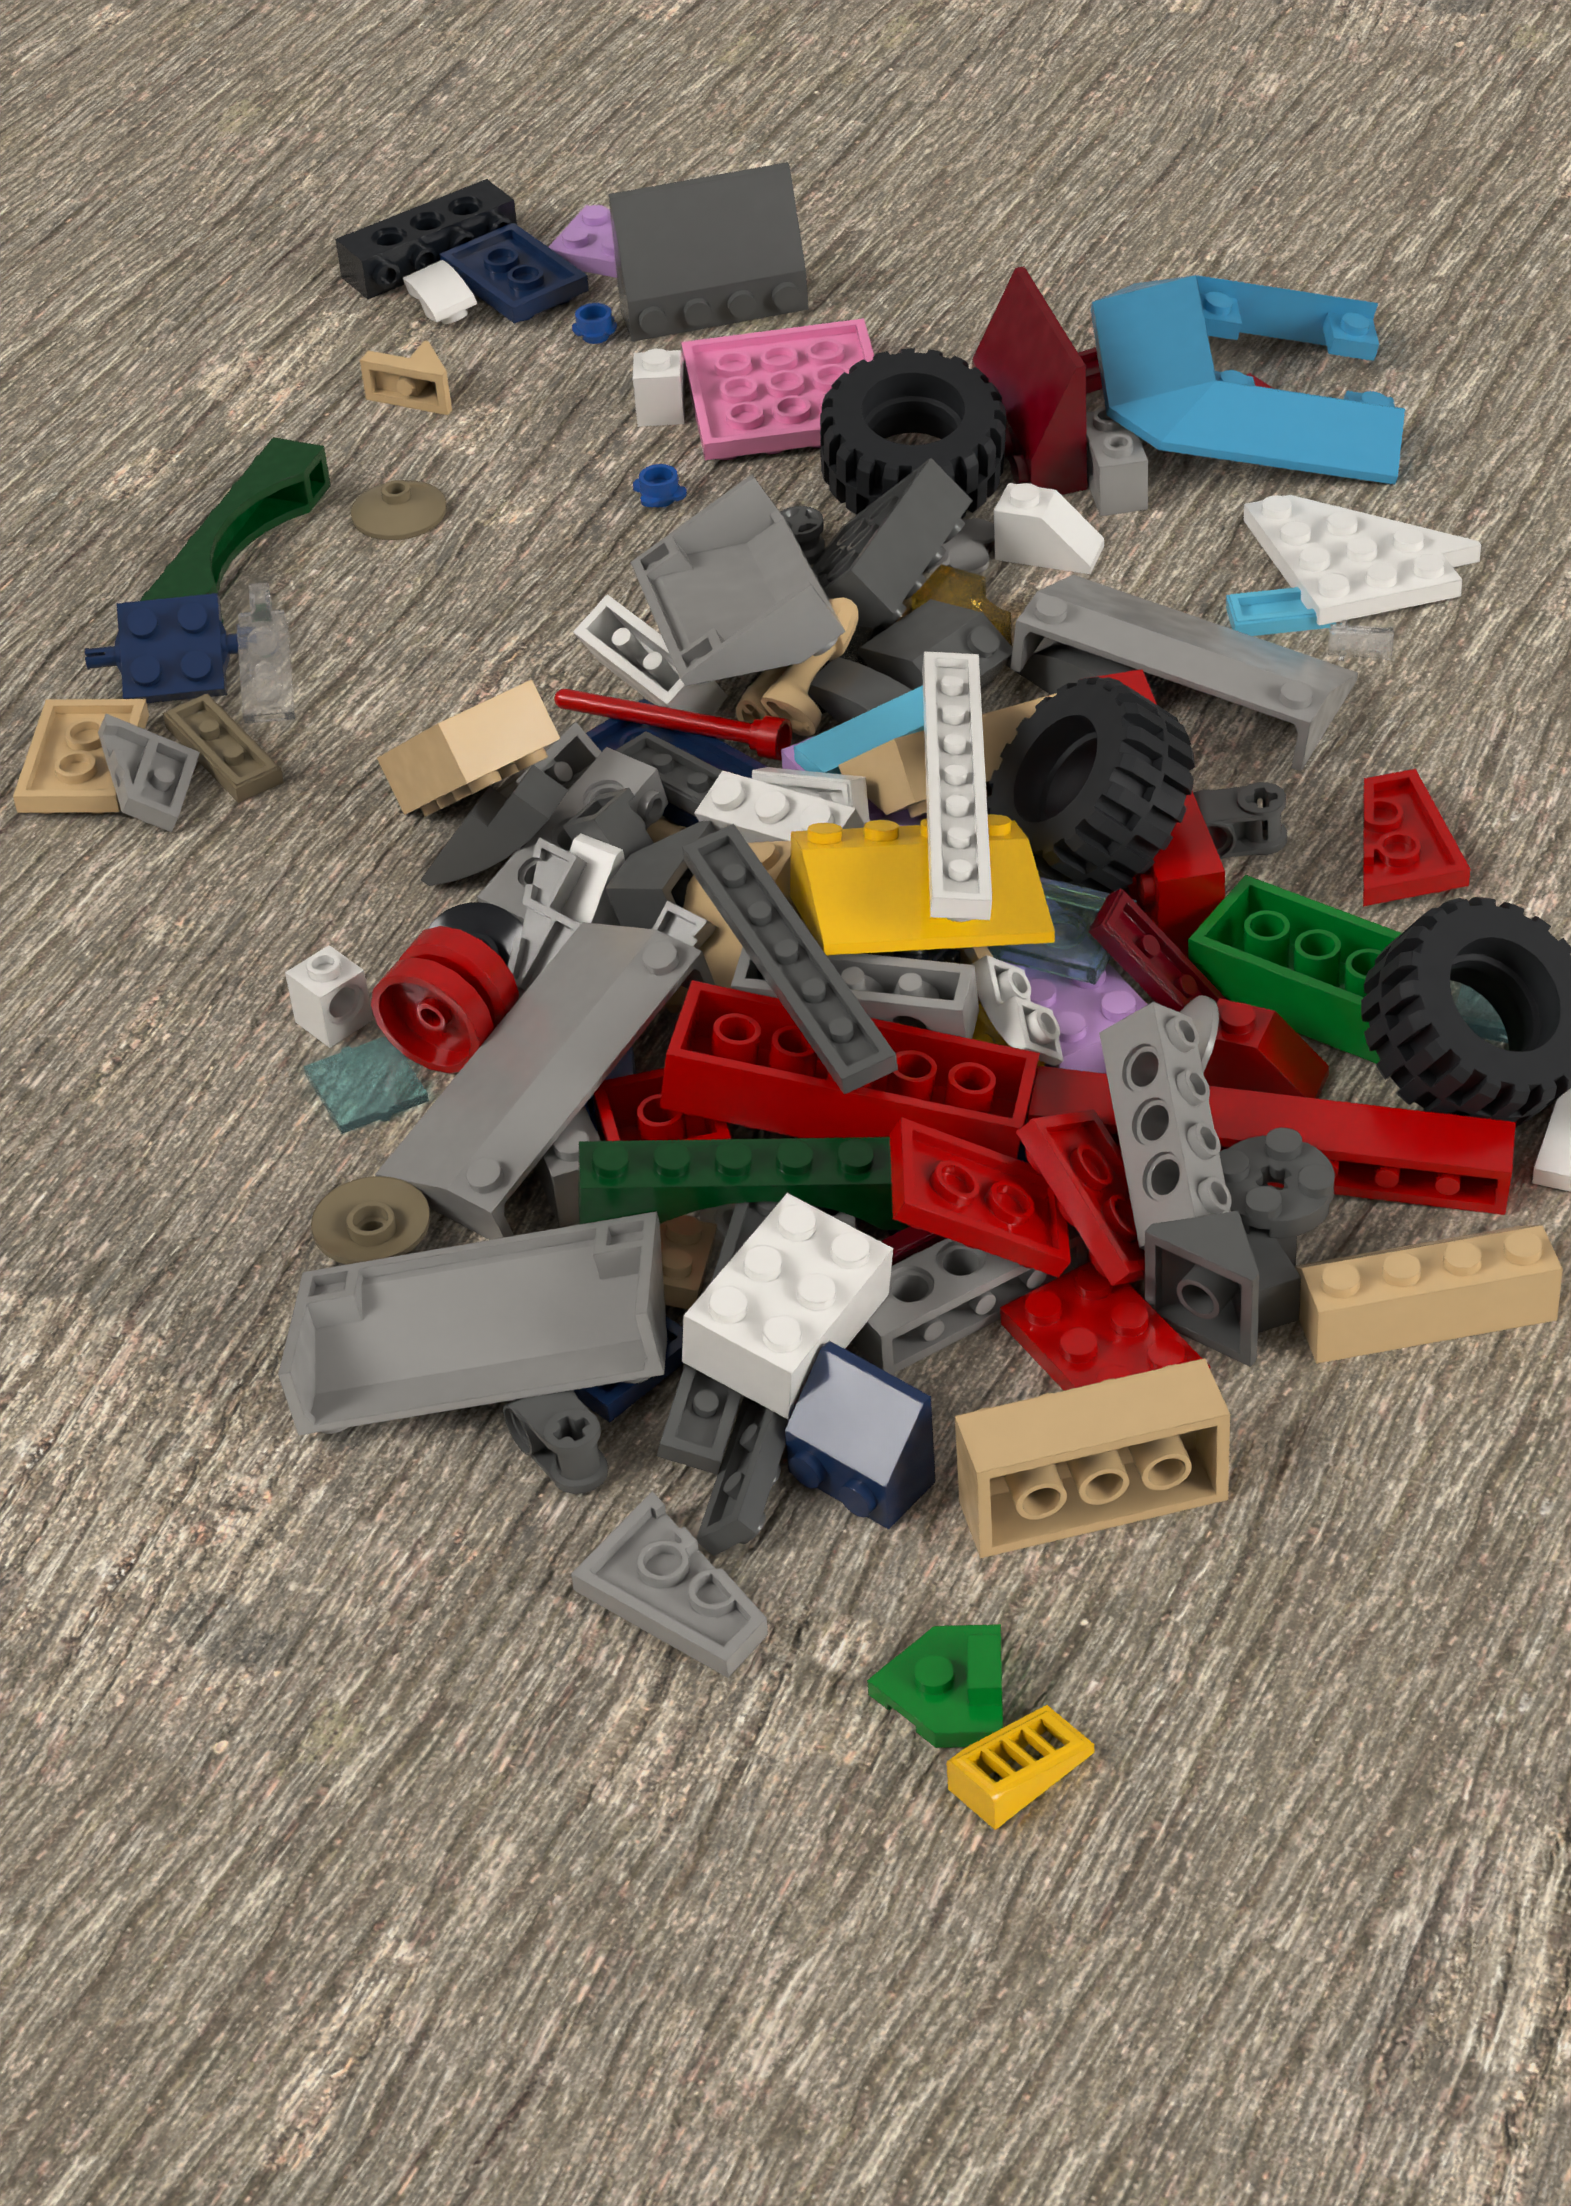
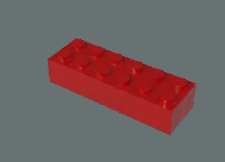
M1142 669L1096 676L1119 680L1156 704ZM1193 791L1191 795H1186L1184 805L1187 810L1182 822H1177L1170 834L1173 839L1165 850L1160 849L1153 858L1155 863L1145 874H1136L1133 877V884L1123 889L1187 958L1188 939L1225 898V869Z
M691 980L666 1052L660 1108L799 1138L890 1137V1132L899 1119L903 1117L1017 1159L1021 1140L1016 1131L1026 1123L1040 1053L871 1018L895 1052L898 1070L844 1095L778 998Z

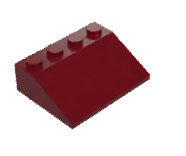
M1025 266L1017 267L1012 273L973 356L972 369L977 367L989 378V383L992 382L1002 396V404L1006 409L1005 458L1010 463L1014 482L1016 484L1028 483L1040 488L1057 490L1061 495L1087 490L1086 365Z

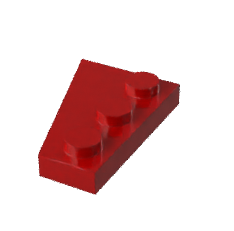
M1410 769L1364 778L1363 906L1469 886L1470 867L1417 770Z

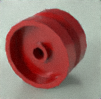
M438 926L423 930L400 956L399 961L394 964L374 987L371 1008L381 1031L388 1041L402 1054L429 1070L450 1074L460 1072L519 999V992L514 975L501 956L485 942L463 930Z

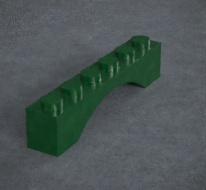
M273 437L260 454L254 458L252 464L238 481L234 482L230 491L216 508L212 509L208 518L195 534L190 536L186 545L173 561L165 567L164 572L151 588L143 594L140 601L218 594L223 575L232 561L247 545L280 524L311 512L330 488L331 483L324 446Z
M890 1137L579 1141V1225L656 1211L659 1222L662 1224L694 1211L727 1204L762 1201L780 1202L788 1193L809 1205L833 1209L860 1218L881 1230H904L910 1227L906 1223L893 1219Z

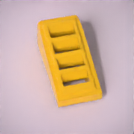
M1045 1705L969 1745L947 1761L948 1790L996 1830L1095 1753V1744L1051 1707ZM1048 1731L1065 1746L1056 1749L1040 1735ZM1030 1744L1044 1757L1036 1760L1023 1748ZM1012 1758L1023 1768L1016 1771L1006 1762ZM995 1771L1003 1779L995 1782L989 1775Z

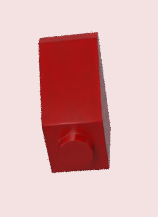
M1218 999L1216 1003L1219 1011L1217 1036L1210 1059L1203 1072L1209 1086L1319 1098L1329 1076V1065L1276 1011L1226 999Z

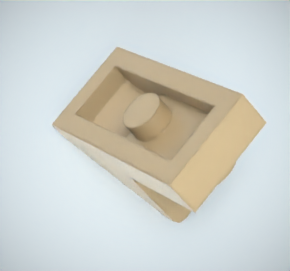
M425 340L410 358L368 350L360 359L366 400L449 415L452 411L447 371L429 341Z

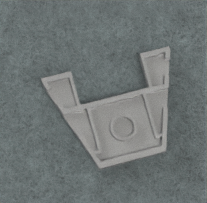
M540 837L535 844L533 858L537 860L533 883L526 884L522 904L527 906L521 937H514L508 968L515 978L519 999L581 925L560 914L587 862ZM667 901L652 929L661 931L699 949L713 934L716 926L706 919Z

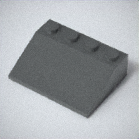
M788 162L608 194L620 309L632 342L809 310L806 267Z
M932 458L928 459L844 524L812 566V570L828 600L845 597L857 605L858 622L852 638L863 637L878 625H881L884 629L893 625L907 609L902 603L903 600L913 596L925 583L926 578L922 574L923 571L926 572L932 568L945 554L946 550L941 545L950 541L965 525L961 516L972 500Z

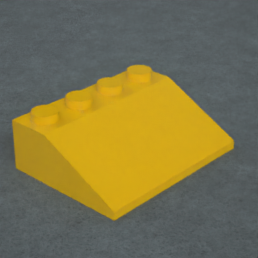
M988 815L992 885L990 920L972 919L966 922H955L947 918L930 917L927 818L921 820L920 825L899 826L896 822L888 820H873L866 822L864 828L842 829L840 825L833 823H815L809 825L807 831H791L790 898L810 933L826 955L1055 943V930L1029 839L1015 820L1011 821L1007 816Z

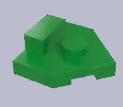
M1001 1624L933 1626L867 1680L868 1695L887 1710L893 1708L916 1726V1733L935 1748L968 1747L1002 1729Z

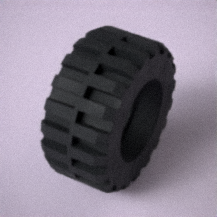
M915 348L901 349L898 354L891 355L888 351L875 354L872 361L867 362L863 359L849 369V374L844 372L832 384V389L825 394L822 402V413L820 414L821 471L824 481L829 485L830 492L841 504L846 502V508L857 515L928 459L932 458L971 498L972 502L966 511L975 512L987 502V497L989 498L996 491L1000 484V476L1004 471L1006 409L1002 404V396L992 382L989 383V378L977 367L969 369V364L965 360L957 356H953L951 359L943 357L942 352L928 349L927 353H917ZM904 433H920L934 436L941 440L928 444L906 445L895 443L885 438ZM966 511L961 516V519L966 516Z
M1092 677L1079 679L1078 683H1067L1058 688L1054 697H1045L1035 706L1036 712L1030 718L1022 720L1015 729L1018 732L1011 744L1006 743L1000 755L1002 762L999 769L993 771L989 783L992 788V794L987 797L988 815H1003L1009 817L1011 821L1015 820L1028 837L1042 886L1068 900L1079 902L1105 898L1111 894V890L1125 889L1133 884V877L1136 874H1145L1155 863L1153 858L1160 849L1165 850L1173 839L1170 835L1177 822L1181 823L1187 810L1184 805L1186 795L1192 794L1194 783L1190 770L1195 768L1194 754L1190 746L1189 736L1184 726L1178 722L1175 716L1119 680L1110 677Z
M1473 897L1469 901L1456 898L1445 901L1438 908H1431L1377 956L1375 966L1368 971L1364 982V993L1367 995L1361 1000L1362 1021L1369 1022L1370 1026L1364 1031L1369 1051L1376 1050L1380 1059L1376 1064L1378 1070L1385 1080L1391 1077L1400 1088L1396 1094L1408 1105L1415 1102L1423 1108V1111L1516 1122L1517 1127L1527 1122L1571 1088V946L1564 938L1558 941L1548 931L1551 928L1548 923L1537 916H1534L1532 919L1524 916V908L1508 902H1503L1498 907L1496 906V900L1491 898ZM1450 980L1472 988L1492 1005L1506 1030L1509 1051L1486 1042L1466 1024L1454 1003Z

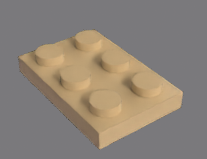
M46 699L13 795L17 813L90 812L102 814L106 812H120V804L98 731L105 714L145 729L149 718L146 699Z

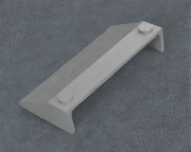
M753 474L631 561V565L677 673L685 686L803 663L812 655L818 656L830 650L837 642L838 637L846 632L786 519Z
M1071 575L1037 591L1016 620L1010 669L1020 672L1044 637L1293 723L1295 724L1298 736L1291 768L1302 771L1358 677V672L1076 575Z
M582 922L380 1167L375 1176L397 1178L412 1184L423 1193L430 1209L489 1240L514 1236L504 1216V1204L680 985L689 989L691 980L715 985L703 952L654 929Z
M657 1211L303 1272L278 1372L298 1435L317 1432L334 1434L353 1426L618 1382L640 1383L651 1377L664 1375L667 1328L660 1222Z

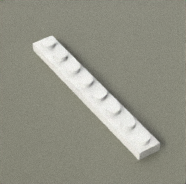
M924 651L922 677L930 917L947 918L955 922H966L972 919L990 920L992 885L979 654Z

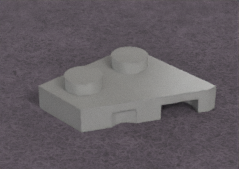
M105 714L98 735L121 811L145 823L172 832L178 820L200 752Z

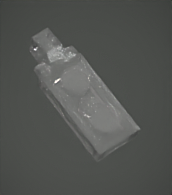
M269 583L249 584L251 612L238 613L239 624H237L244 724L294 720L296 716L288 620H285L284 609L272 610Z

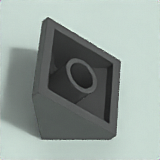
M1239 1211L1151 1224L1145 1231V1301L1177 1333L1251 1367L1257 1360L1259 1271Z

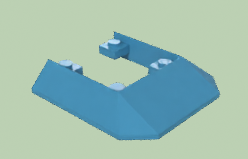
M1199 275L1134 283L1092 302L1090 311L1106 415L1158 450L1395 485L1399 471L1405 408L1395 407L1392 397H1386L1374 391L1364 393L1346 391L1344 399L1259 387L1255 386L1252 376H1246L1234 370L1223 372L1214 370L1208 336L1237 340L1239 333L1326 345L1328 354L1374 361L1379 348V341L1373 321L1378 303Z

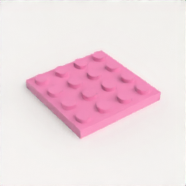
M864 318L681 342L685 371L705 460H731L743 455L758 453L777 454L784 450L804 447L820 448V414L822 413V402L825 394L832 389V384L842 373L846 372L849 374V369L854 364L863 359L867 362L873 360L874 352Z

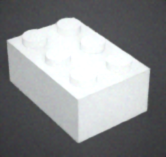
M787 1193L684 1314L682 1362L789 1420L821 1348L830 1340L845 1349L889 1295L893 1248Z

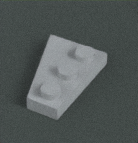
M653 1491L571 1573L574 1591L727 1678L768 1636L766 1616L722 1568L716 1569L700 1552L698 1541L685 1527L679 1528L666 1514L665 1504Z

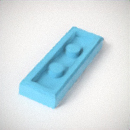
M923 685L794 746L795 762L805 771L841 774L839 764L895 738L923 731Z

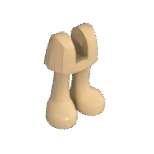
M845 597L829 599L846 631L838 637L835 645L821 655H812L803 663L764 670L748 686L736 707V716L739 721L753 723L755 719H763L766 715L789 719L792 725V732L798 735L811 736L815 734L820 725L822 713L815 702L808 696V690L816 674L826 662L842 656L850 643L858 622L857 605L852 600Z

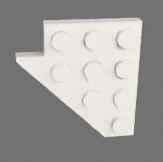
M1293 495L1269 496L1262 501L1244 504L1245 524L1291 588L1299 587L1301 590V601L1307 609H1314L1319 626L1461 597L1462 578L1453 567L1480 562L1481 544L1479 541Z

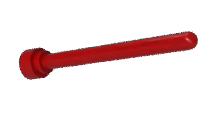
M566 688L558 690L554 696L555 704L561 709L749 744L751 750L757 751L759 757L779 761L782 760L781 749L789 747L792 739L790 720L766 715L763 719H755L753 723Z

